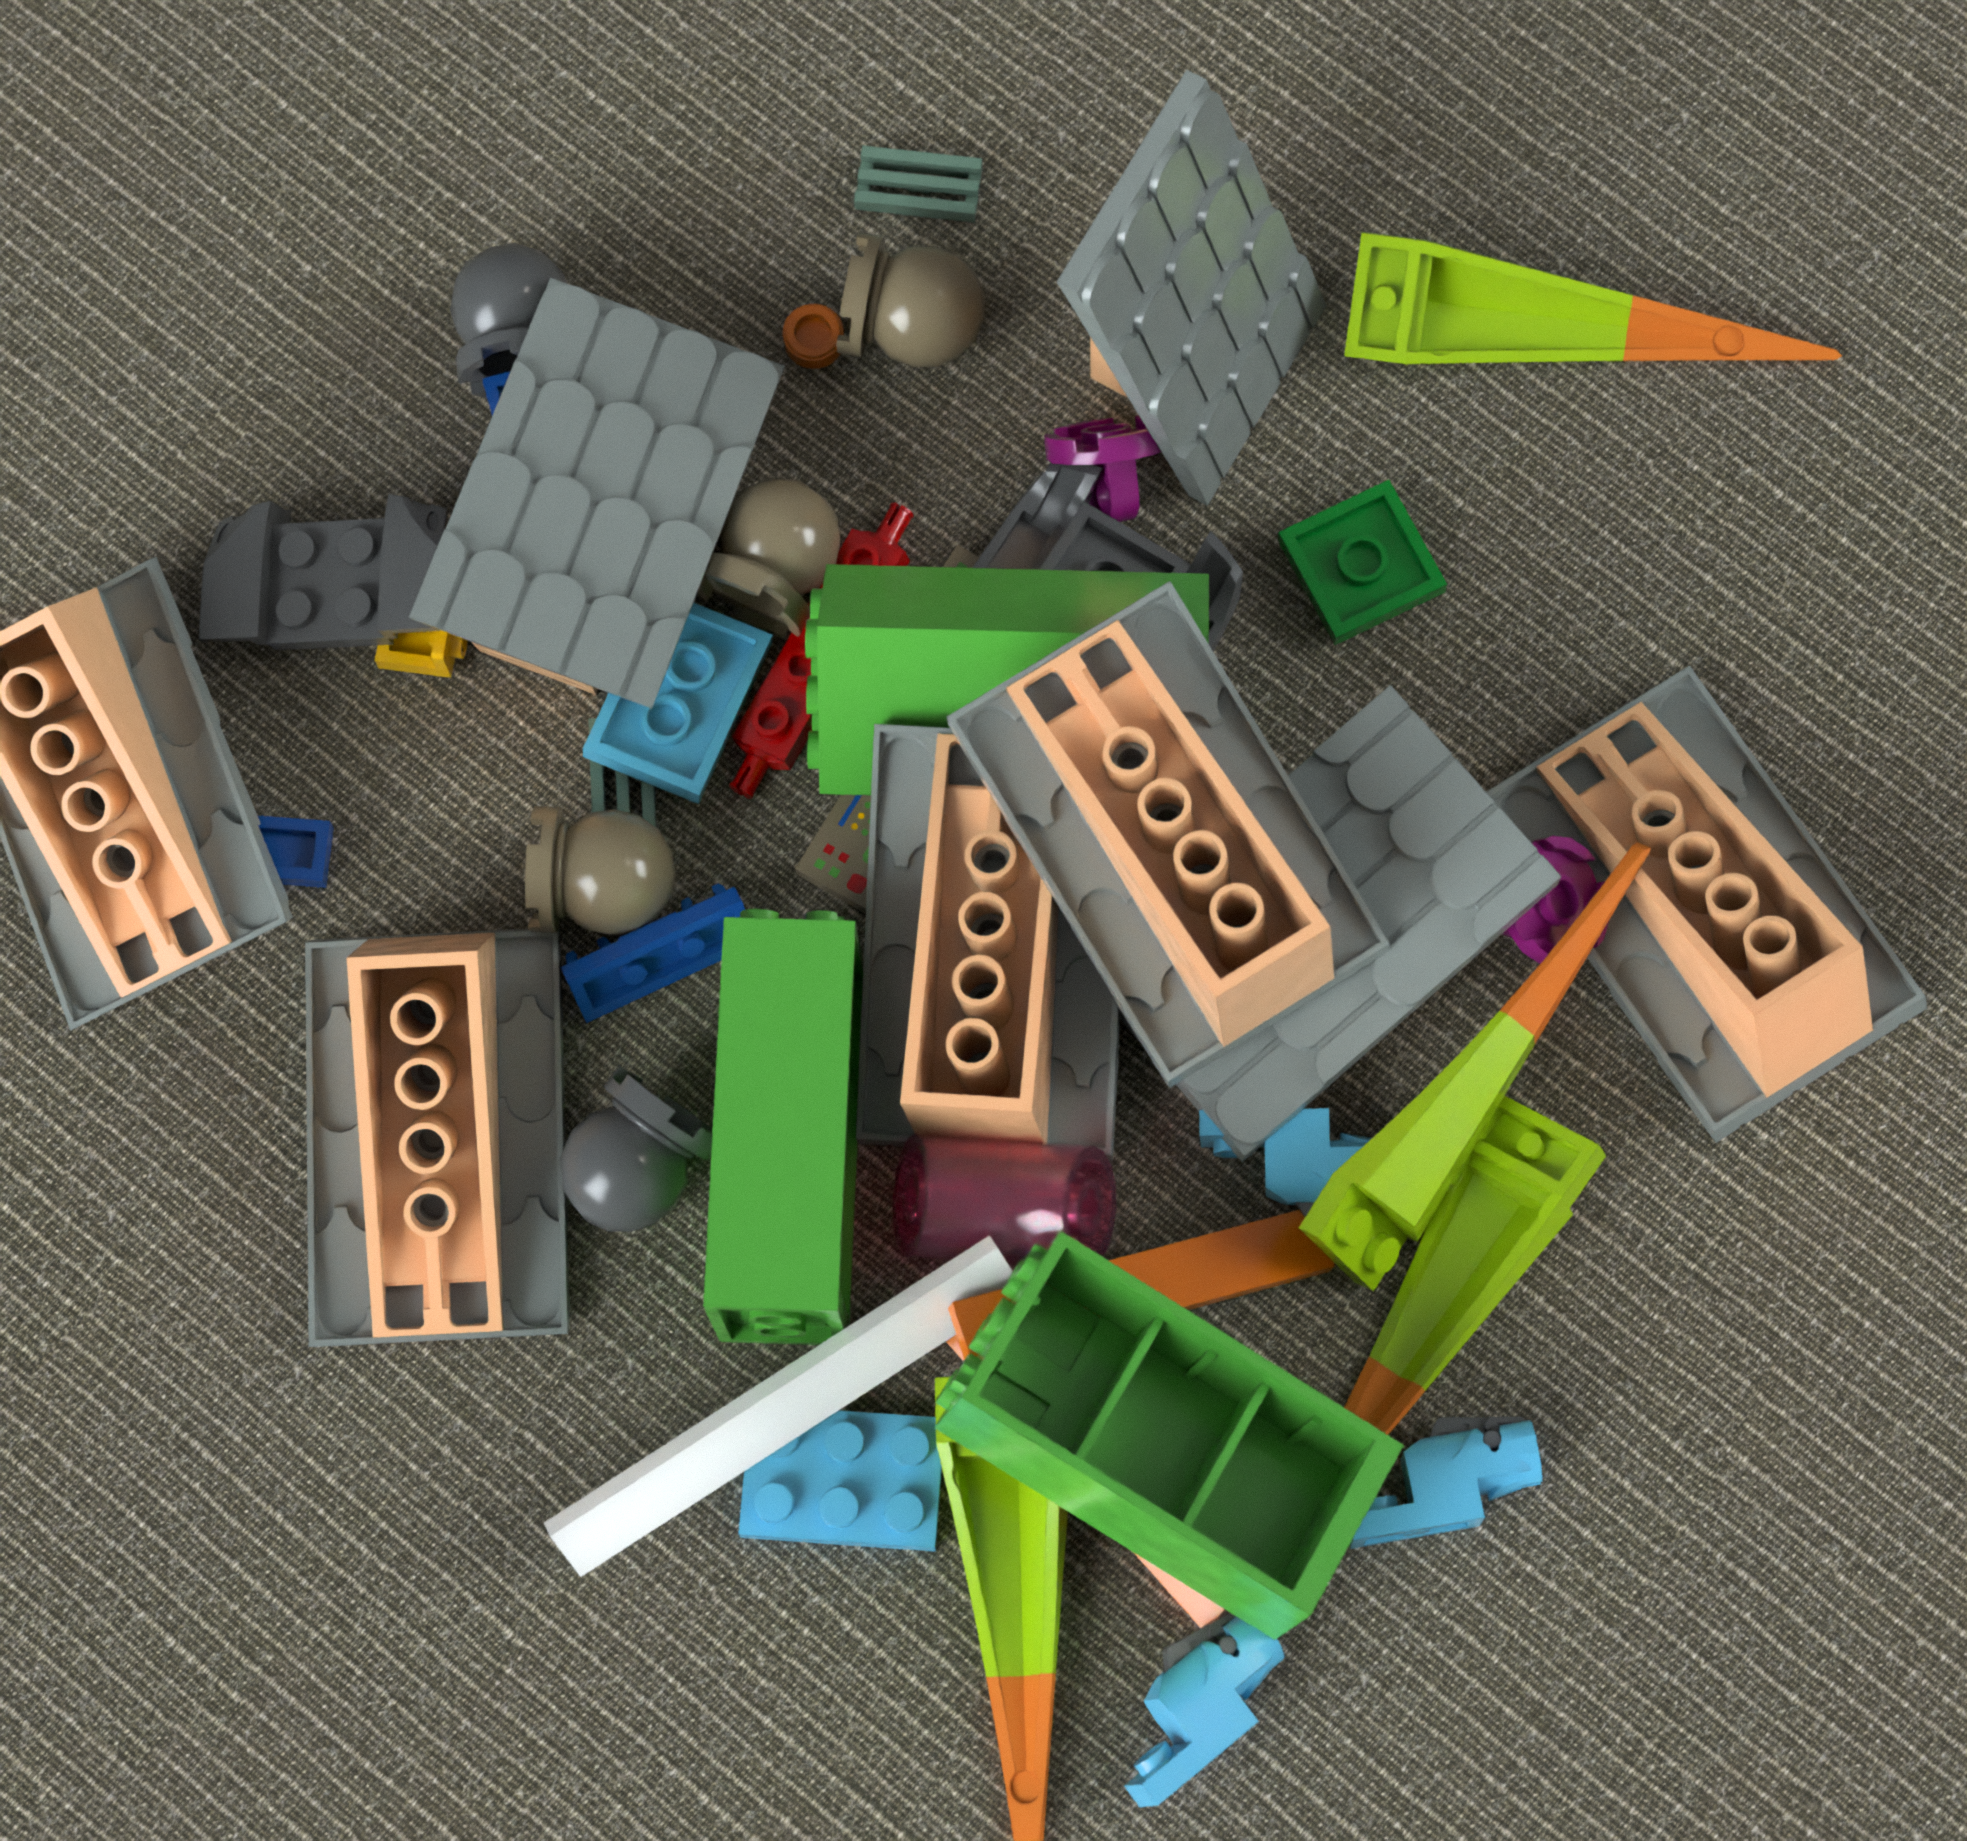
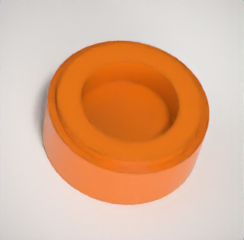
M821 304L803 305L791 312L785 320L782 332L784 346L788 356L796 364L805 368L818 369L830 365L840 356L841 353H837L836 343L838 335L844 336L843 324L839 316L829 307Z

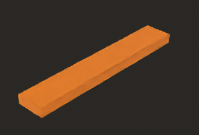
M1300 1210L1108 1260L1187 1310L1324 1274L1335 1267L1334 1262L1299 1229L1305 1218ZM1002 1289L955 1301L948 1307L964 1360L969 1353L976 1357L978 1356L968 1346L988 1314L993 1313L1003 1297L1009 1301L1011 1300L1001 1294Z

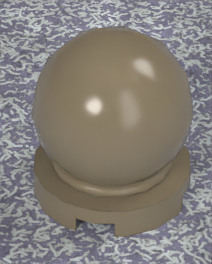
M865 232L858 233L856 245H858V250L865 251L864 257L851 254L840 309V316L848 318L846 329L850 330L849 337L838 335L836 343L837 353L862 357L867 344H872L875 341L889 358L911 367H938L959 358L976 341L985 319V294L975 271L959 255L937 246H910L890 256L888 251H884L885 236Z
M770 477L743 488L734 498L718 539L720 553L712 554L698 594L707 601L712 592H715L721 598L733 604L735 608L730 617L776 637L784 638L788 629L798 637L802 633L807 619L810 617V606L802 596L811 592L812 588H820L824 581L826 564H836L840 546L838 518L826 498L800 480Z
M534 806L530 818L531 824L542 825L540 844H527L525 908L538 909V913H534L532 919L529 918L528 930L530 932L557 933L561 919L566 918L568 915L586 930L616 935L637 930L659 916L671 899L676 877L672 850L659 829L637 814L616 809L588 813L570 826V824L565 822L564 812L561 807Z

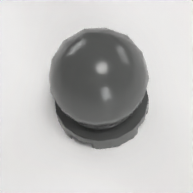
M517 243L493 246L467 260L455 280L450 312L457 333L465 343L459 349L455 358L459 384L467 381L470 382L471 392L477 397L487 398L482 378L511 371L550 277L567 283L563 271L542 251Z
M620 1065L617 1066L604 1085V1088L614 1097L612 1099L614 1106L591 1112L571 1131L560 1157L563 1190L571 1204L587 1222L606 1231L632 1232L656 1225L677 1207L688 1183L687 1158L692 1159L696 1155L703 1160L710 1161L713 1129L668 1095L663 1100L641 1084L643 1078Z

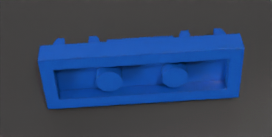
M717 883L712 886L715 896L693 905L690 898L687 897L681 901L683 911L678 913L675 911L619 937L618 941L612 944L607 938L601 937L597 939L599 950L578 959L574 951L567 953V964L560 968L586 1023L721 961L724 917H740V912L745 910L735 887L726 890L723 885Z

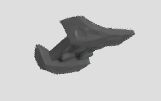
M1050 463L1033 480L973 566V568L1209 574V646L1213 652L1239 602L1243 571L1238 563L1211 531L1204 540L1192 564L1088 504L1103 470L1102 467Z
M388 494L385 518L290 523L291 510H285L272 501H267L251 506L241 516H230L219 522L203 565L199 640L204 643L252 641L256 645H269L274 650L394 645V638H398V633L440 631L410 619L409 615L443 531L446 529L448 521V508L433 504L426 505L413 501L408 497Z

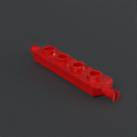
M892 502L876 532L851 529L838 552L836 564L908 566L910 560L905 550L897 543L909 522L914 518V514L905 506L901 505L900 507L898 503ZM806 625L800 636L797 637L791 633L732 735V739L746 755V758L733 781L730 782L729 787L737 794L744 795L747 799L754 797V793L768 768L774 770L792 769L808 741L809 731H812V714H807L806 710L807 677L811 675V658H806L805 654Z

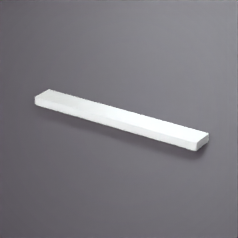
M990 1235L544 1522L550 1537L580 1577H582L955 1336L956 1332L948 1310L951 1303L1003 1289L1013 1272Z

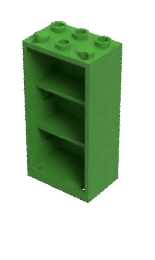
M826 564L823 588L811 589L810 619L806 621L805 654L806 658H811V675L807 677L806 710L807 714H812V731L808 733L807 766L808 769H819V793L871 795L874 724L950 728L947 716L1171 581L1209 644V574Z
M746 909L740 912V917H724L703 1301L705 1312L720 1342L820 1345L850 1325L858 1151L856 1121L864 961L856 922L844 920V917L837 916V912L811 911L805 914V919H779V913L772 910Z
M1060 1231L1046 1248L1035 1243L1024 1261L1021 1259L1001 1291V1294L1011 1300L1009 1301L1004 1297L1000 1300L993 1313L988 1314L969 1344L968 1348L976 1352L978 1356L976 1357L969 1353L960 1368L955 1369L939 1394L935 1403L943 1407L945 1411L934 1428L1247 1624L1257 1628L1273 1640L1277 1639L1311 1616L1404 1445L1064 1232Z

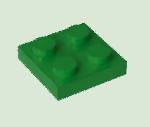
M1389 479L1278 532L1277 541L1334 645L1446 592L1447 583Z

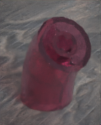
M913 1134L907 1139L901 1151L893 1191L895 1239L900 1252L909 1258L952 1260L990 1235L1007 1263L1018 1265L1021 1259L1024 1261L1035 1243L1046 1248L1060 1231L1103 1257L1113 1234L1117 1210L1116 1183L1112 1165L1105 1152L1094 1145Z

